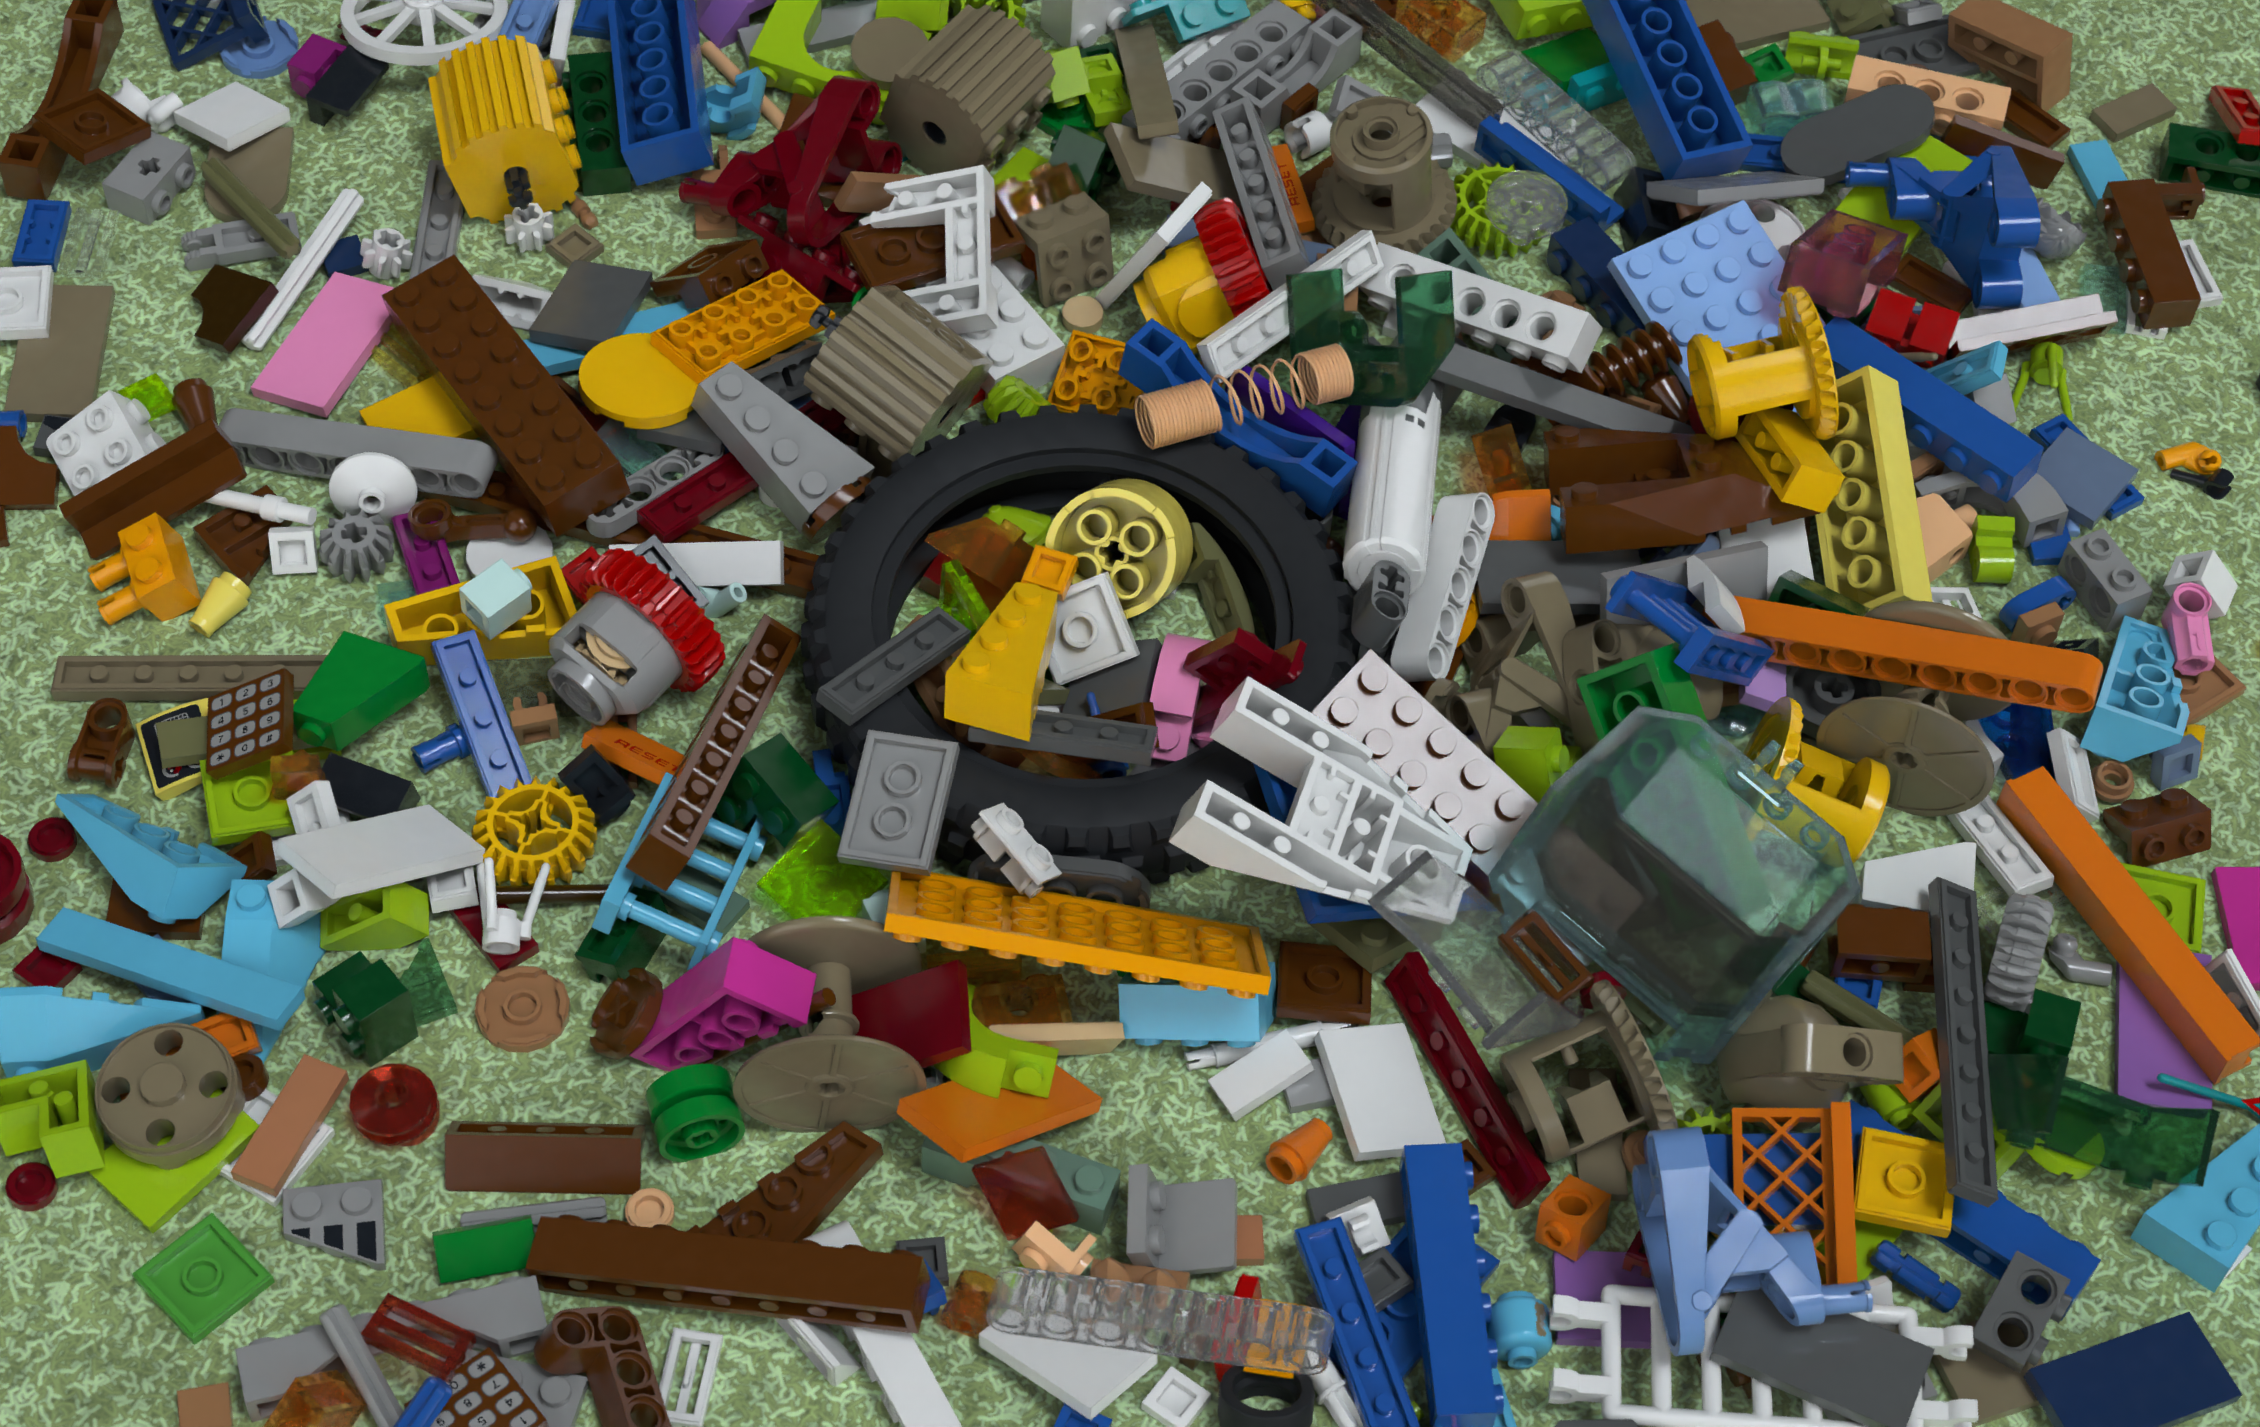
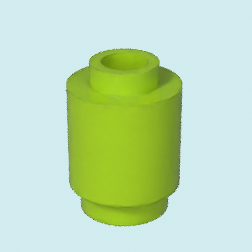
M1895 1084L1860 1086V1090L1869 1107L1878 1112L1883 1120L1900 1131L1910 1128L1918 1121L1912 1112L1921 1103L1920 1100L1909 1103Z

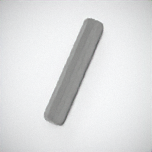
M598 1196L485 1209L462 1213L460 1225L463 1227L531 1214L534 1233H536L541 1216L558 1218L560 1215L569 1214L580 1217L584 1221L605 1223L607 1221V1208L604 1197Z
M343 1304L334 1305L325 1310L319 1316V1320L377 1426L393 1427L403 1413V1410L346 1306Z

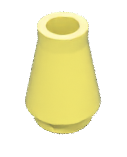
M224 571L219 578L213 577L194 615L188 621L189 625L197 632L210 638L216 630L249 605L247 599L252 594L251 590L244 582L229 572Z

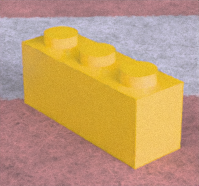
M1774 407L1746 415L1735 437L1778 498L1785 503L1825 513L1832 499L1838 495L1845 476L1798 413Z

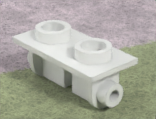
M1004 802L982 810L979 813L981 817L971 825L972 830L975 832L973 838L993 862L998 861L1005 853L1009 855L1011 859L1000 870L1020 895L1025 893L1031 899L1044 888L1043 883L1062 874L1053 863L1054 860L1051 853L1033 839L1024 828L1021 817L1014 810L1008 808Z

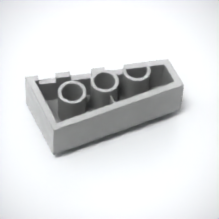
M729 362L698 384L691 406L717 437L722 440L723 444L800 534H802L803 523L808 521L812 525L815 522L811 517L815 513L814 510L845 484L848 485L850 483L856 488L859 486L856 480L860 476L870 479L875 469L872 464L734 362Z

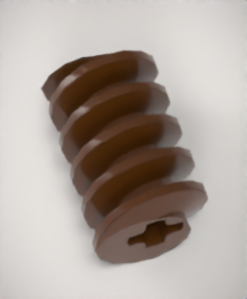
M1651 321L1646 324L1644 330L1637 328L1632 331L1630 338L1622 336L1617 339L1616 346L1609 343L1602 347L1601 353L1593 351L1587 364L1605 385L1602 395L1610 397V388L1619 396L1625 394L1623 384L1625 380L1635 389L1640 386L1639 373H1642L1648 381L1654 379L1652 366L1656 365L1664 374L1669 371L1667 358L1670 357L1677 366L1682 364L1683 358L1670 333L1660 323Z

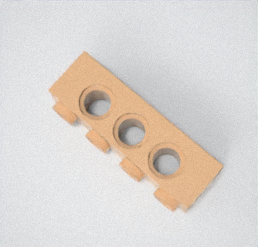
M1856 54L1844 103L1883 86L1905 84L1921 89L1931 98L1936 119L1930 134L1942 136L1955 114L2001 131L2012 88Z

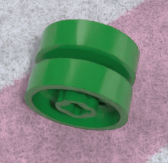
M714 1064L684 1066L659 1077L646 1091L645 1099L651 1121L654 1124V1133L659 1152L670 1161L687 1162L726 1152L738 1144L745 1134L741 1110L733 1094L732 1078L729 1071L724 1067Z

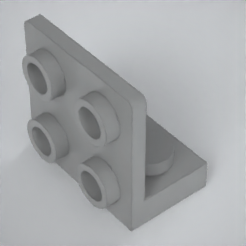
M1148 1163L1129 1165L1126 1254L1133 1266L1141 1265L1189 1272L1190 1275L1235 1270L1237 1267L1238 1195L1236 1181L1233 1178L1164 1185L1163 1181H1157Z

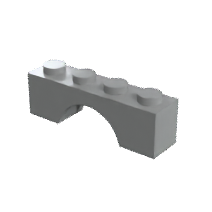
M1333 7L1308 27L1299 49L1280 71L1268 76L1256 68L1231 88L1230 103L1249 95L1267 134H1269L1280 125L1282 102L1308 82L1319 89L1318 93L1359 61L1363 26Z

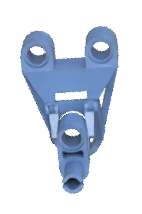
M1699 1126L1648 1132L1646 1142L1648 1164L1633 1166L1632 1186L1639 1227L1667 1342L1675 1357L1703 1353L1705 1345L1704 1320L1721 1293L1759 1290L1761 1288L1783 1317L1794 1326L1822 1324L1827 1315L1872 1312L1873 1296L1872 1294H1866V1291L1871 1290L1868 1280L1831 1285L1821 1284L1812 1237L1807 1230L1770 1234L1767 1231L1759 1214L1749 1210L1710 1167L1704 1135ZM1730 1213L1735 1215L1729 1224H1726ZM1707 1230L1719 1235L1708 1251Z

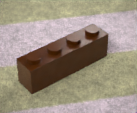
M2154 178L2108 182L2102 198L2097 201L2096 215L2098 221L2103 223L2108 235V248L2116 256L2119 264L2120 279L2123 283H2126L2129 290L2132 311L2138 314L2143 330L2190 326L2201 302V297Z

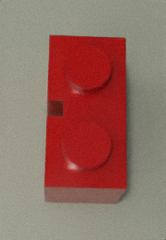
M1881 288L1865 332L1897 353L1924 352L1938 354L1936 361L1913 362L1919 367L1932 368L1944 363L1961 313L1924 302L1919 315L1913 313L1916 298Z

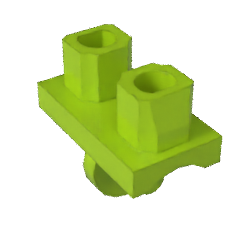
M1789 31L1784 58L1787 59L1797 74L1813 75L1815 80L1823 81L1824 77L1850 80L1855 57L1859 50V40L1848 39V37L1842 36L1830 37L1814 35L1809 32Z

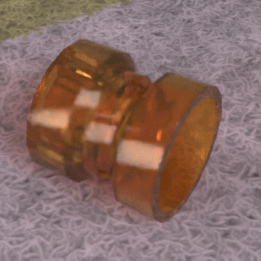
M964 1270L959 1273L954 1284L956 1295L953 1299L947 1301L948 1303L943 1308L940 1315L941 1321L950 1330L979 1339V1333L991 1324V1310L999 1307L1004 1296V1288L998 1281L987 1274L974 1270Z

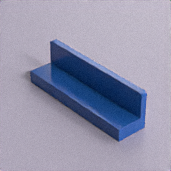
M1488 116L1479 123L1474 151L1493 165L1498 161L1501 167L1509 168L1514 163L1515 170L1518 172L1529 170L1530 179L1536 178L1538 187L1548 189L1552 209L1570 223L1574 224L1590 216L1605 231L1623 217L1624 208L1508 122L1501 124L1493 117Z

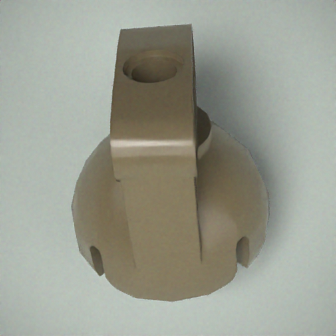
M1601 619L1571 629L1565 634L1563 639V668L1569 717L1575 744L1577 747H1581V751L1585 755L1594 756L1603 753L1576 679L1675 643L1673 639L1655 625L1615 624L1611 620ZM1689 673L1706 719H1715L1719 715L1723 703V681Z
M1791 995L1754 1000L1738 1012L1740 1016L1730 1021L1720 1038L1717 1065L1721 1087L1731 1103H1747L1743 1108H1830L1831 1102H1842L1849 1088L1867 1085H1893L1904 1082L1902 1033L1839 1026L1838 1022L1821 1006ZM1749 1122L1752 1125L1771 1131L1763 1122ZM1786 1122L1776 1123L1782 1127ZM1799 1122L1789 1132L1812 1129L1820 1122Z

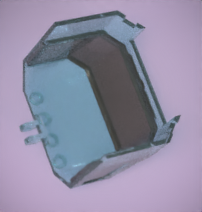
M1638 706L1549 787L1488 877L1493 894H1499L1504 913L1499 918L1504 935L1531 909H1534L1676 1030L1673 1036L1653 1056L1654 1060L1669 1061L1672 1057L1691 1058L1692 1063L1711 1064L1814 949L1858 895L1861 888L1844 836L1786 789L1802 770L1804 764L1798 759L1789 762L1781 771V776L1777 781L1763 770L1778 755L1781 745L1774 740L1770 741L1753 762L1697 715Z

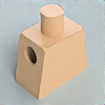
M1935 493L1916 498L1930 583L1966 556L1973 537L1971 527L1978 515L1976 510L1969 504H1964L1953 510L1940 495Z

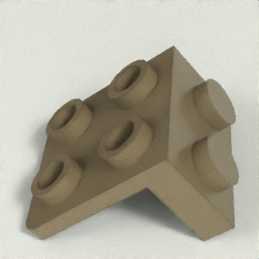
M1085 192L1068 196L1062 201L1042 209L1033 210L1029 214L1013 220L1025 240V244L1035 253L1039 300L1044 307L1048 308L1092 288L1100 287L1114 277L1109 215Z

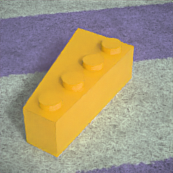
M556 555L512 568L513 570L516 568L520 569L532 584V610L491 640L461 610L459 588L470 580L384 605L387 631L393 647L423 656L426 666L437 665L430 648L431 642L474 629L486 661L550 656V638L577 610Z
M1016 582L946 671L944 719L1030 742L1032 724L1036 717L1038 700L1043 690L1045 672L1048 669L1056 636L1058 592L1043 589L1033 583Z

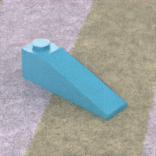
M2124 615L2094 707L2091 710L2080 743L2081 748L2089 750L2102 758H2112L2125 762L2181 742L2190 711L2188 704L2183 703L2181 700L2180 692L2183 686L2181 679L2175 678L2172 667L2175 658L2166 629Z
M57 794L56 805L131 901L147 910L148 917L157 922L174 924L176 919H197L230 889L232 879H241L246 873V865L218 848L204 842L199 843L198 848L177 841L179 831L167 826L161 828L152 824L139 823L141 818L139 814L94 794Z
M232 879L225 916L221 960L303 987V990H305L307 981L317 962L321 961L326 950L320 948L321 912L299 925L279 929L267 885L274 880ZM253 1023L263 1051L253 1055L258 1056L264 1064L283 1028L277 1031Z
M59 987L0 988V1063L7 1078L85 1059L92 1072L101 1069L109 1054L123 1040L144 1028L164 1023L191 1025L206 1018L200 1004L140 998L131 1005L110 1000L109 993L92 992L91 1000L63 997V988Z

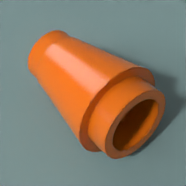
M1313 1118L1308 1123L1272 1143L1269 1148V1154L1266 1156V1165L1270 1173L1284 1184L1303 1181L1328 1143L1332 1140L1333 1134L1330 1127L1321 1119Z

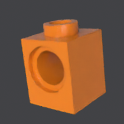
M1935 1027L1913 1037L1903 1046L1904 1082L1895 1084V1086L1909 1103L1930 1094L1940 1083L1938 1036Z
M1569 1174L1540 1204L1534 1241L1577 1262L1606 1230L1611 1194Z

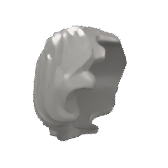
M2043 197L2038 198L2037 204L2040 212L2041 227L2038 244L2033 250L2048 259L2070 257L2073 252L2079 249L2088 233L2082 232L2083 228L2079 222L2074 224L2071 221L2069 211L2057 214L2056 210L2049 203L2043 202Z

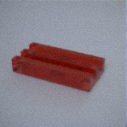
M387 1293L361 1333L367 1344L439 1377L448 1383H451L454 1378L456 1367L461 1366L465 1361L467 1350H472L477 1342L474 1333ZM389 1312L397 1314L456 1342L454 1348L428 1337L421 1331L388 1318L387 1315ZM381 1328L446 1360L445 1362L378 1331V1329Z

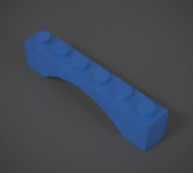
M1152 318L1126 342L1118 373L1145 393L1199 379L1204 380L1209 385L1212 379L1196 359L1187 343ZM1215 381L1213 382L1212 392L1219 406L1223 422L1222 430L1212 433L1215 437V442L1224 449L1235 445L1248 453L1249 465L1256 470L1265 466L1271 469L1280 477V488L1285 492H1296L1309 509L1324 518L1348 493L1358 462L1324 438L1300 435L1286 431L1265 420L1260 421L1255 414L1242 405L1243 424L1241 426L1237 425L1231 413L1228 394ZM1233 399L1235 412L1238 420H1240L1238 408L1235 399Z

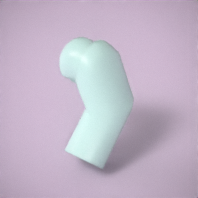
M737 582L730 584L723 590L697 586L709 601V604L704 608V615L709 618L723 616L747 598L744 586Z

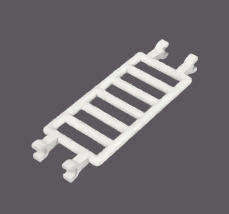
M1609 1284L1601 1291V1302L1579 1301L1574 1297L1565 1295L1553 1296V1308L1549 1310L1550 1330L1567 1331L1575 1328L1601 1329V1376L1579 1374L1570 1369L1553 1368L1552 1381L1549 1382V1403L1568 1404L1576 1401L1601 1403V1414L1604 1420L1632 1419L1639 1426L1868 1427L1856 1421L1823 1419V1408L1803 1399V1418L1773 1415L1772 1386L1751 1378L1752 1414L1722 1411L1721 1365L1709 1359L1720 1334V1312H1729L1735 1293H1721L1704 1320L1705 1345L1703 1353H1701L1702 1410L1672 1408L1671 1350L1667 1342L1654 1287ZM1873 1304L1872 1312L1849 1313L1873 1324L1898 1326L1900 1335L1934 1348V1355H1941L1949 1360L1966 1361L1967 1348L1972 1349L1974 1345L1973 1326L1920 1327L1918 1326L1917 1312L1912 1307ZM1621 1305L1651 1307L1652 1406L1621 1404ZM1921 1385L1906 1427H1972L1971 1422L1976 1423L1978 1420L1977 1400L1956 1399L1949 1402L1922 1400Z

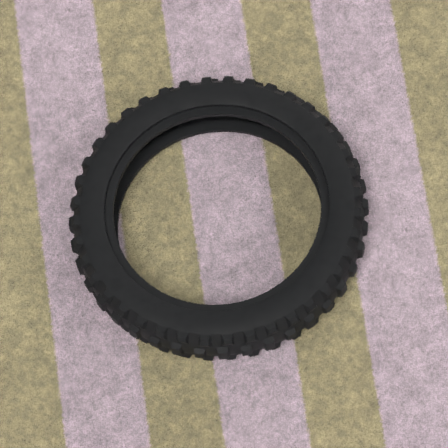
M1081 404L1077 413H1059L1055 405L1040 406L1036 415L1021 417L1016 410L999 413L997 423L983 426L978 420H974L961 425L959 434L955 438L949 440L939 434L925 441L922 452L914 456L909 453L902 455L892 462L891 474L887 478L881 476L873 478L865 486V496L849 504L841 514L842 527H838L836 531L829 535L824 545L825 554L819 555L814 566L812 577L814 590L807 592L805 599L804 616L808 621L801 624L802 657L808 659L803 663L805 688L811 691L812 716L816 726L827 732L826 743L834 761L839 764H847L848 779L854 787L868 730L957 742L960 752L937 845L940 858L954 865H958L964 859L972 862L980 855L986 853L973 838L975 832L972 830L971 825L981 817L979 813L982 810L1004 802L1008 808L1014 810L1021 817L1024 828L1038 844L1044 846L1051 855L1123 863L1140 871L1152 885L1169 881L1171 874L1184 871L1185 867L1191 873H1196L1210 867V865L1168 842L1182 806L1207 780L1270 815L1253 762L1215 740L1181 760L1134 775L1102 779L1059 778L1030 773L1004 765L962 744L942 729L922 709L907 686L851 726L817 702L816 696L820 687L891 639L896 619L906 598L925 574L942 547L950 551L971 538L980 518L988 512L990 507L995 505L1013 506L1041 514L1056 513L1078 495L1099 486L1103 478L1109 482V473L1117 474L1119 477L1128 476L1144 480L1168 489L1167 492L1174 497L1184 510L1189 523L1201 524L1219 545L1235 570L1243 590L1256 609L1264 627L1268 646L1275 651L1297 639L1307 643L1302 658L1304 667L1299 677L1293 683L1285 684L1273 691L1311 713L1358 662L1355 658L1359 654L1360 642L1355 639L1351 631L1354 598L1351 587L1346 582H1343L1344 570L1338 552L1326 547L1328 532L1317 519L1308 520L1305 516L1306 503L1296 492L1284 493L1280 489V477L1266 466L1257 470L1249 465L1248 453L1235 445L1226 450L1219 448L1215 445L1213 434L1152 450L1141 437L1136 422L1135 409L1121 407L1117 415L1098 414L1096 405Z

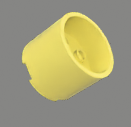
M1127 478L1103 483L1078 495L1062 507L1049 527L1045 547L1078 557L1079 565L1071 585L1108 571L1126 619H1129L1156 605L1171 594L1182 582L1192 559L1193 535L1189 520L1174 497L1153 483ZM1118 542V550L1124 552L1125 555L1114 561L1112 560L1113 553L1107 550V547Z

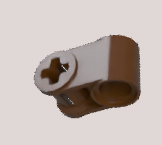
M103 698L94 702L88 709L78 739L73 744L68 757L67 774L70 781L80 782L84 778L105 782L109 788H118L136 734L126 705L121 700Z

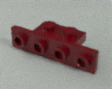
M757 211L755 216L739 214L737 219L739 224L764 238L760 248L770 269L766 270L760 278H756L757 281L783 269L821 302L831 280L836 281L855 293H858L864 287L854 266L846 265L844 267L837 262L838 255L821 247L814 249L813 247L795 243L790 237L788 229L784 231L778 227L779 220L760 211Z
M1238 627L1189 652L1183 669L1206 683V685L1201 687L1193 729L1208 721L1216 720L1222 703L1247 676L1271 690L1293 683L1303 670L1304 661L1302 658L1307 643L1297 639L1274 651L1259 641L1255 634Z

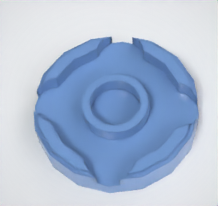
M262 16L269 37L255 44L250 36H247L220 50L219 53L223 65L233 74L247 79H265L279 75L288 69L287 63L300 48L294 28L284 20L276 18L277 22L267 20L266 16ZM234 24L229 26L225 31L233 28Z

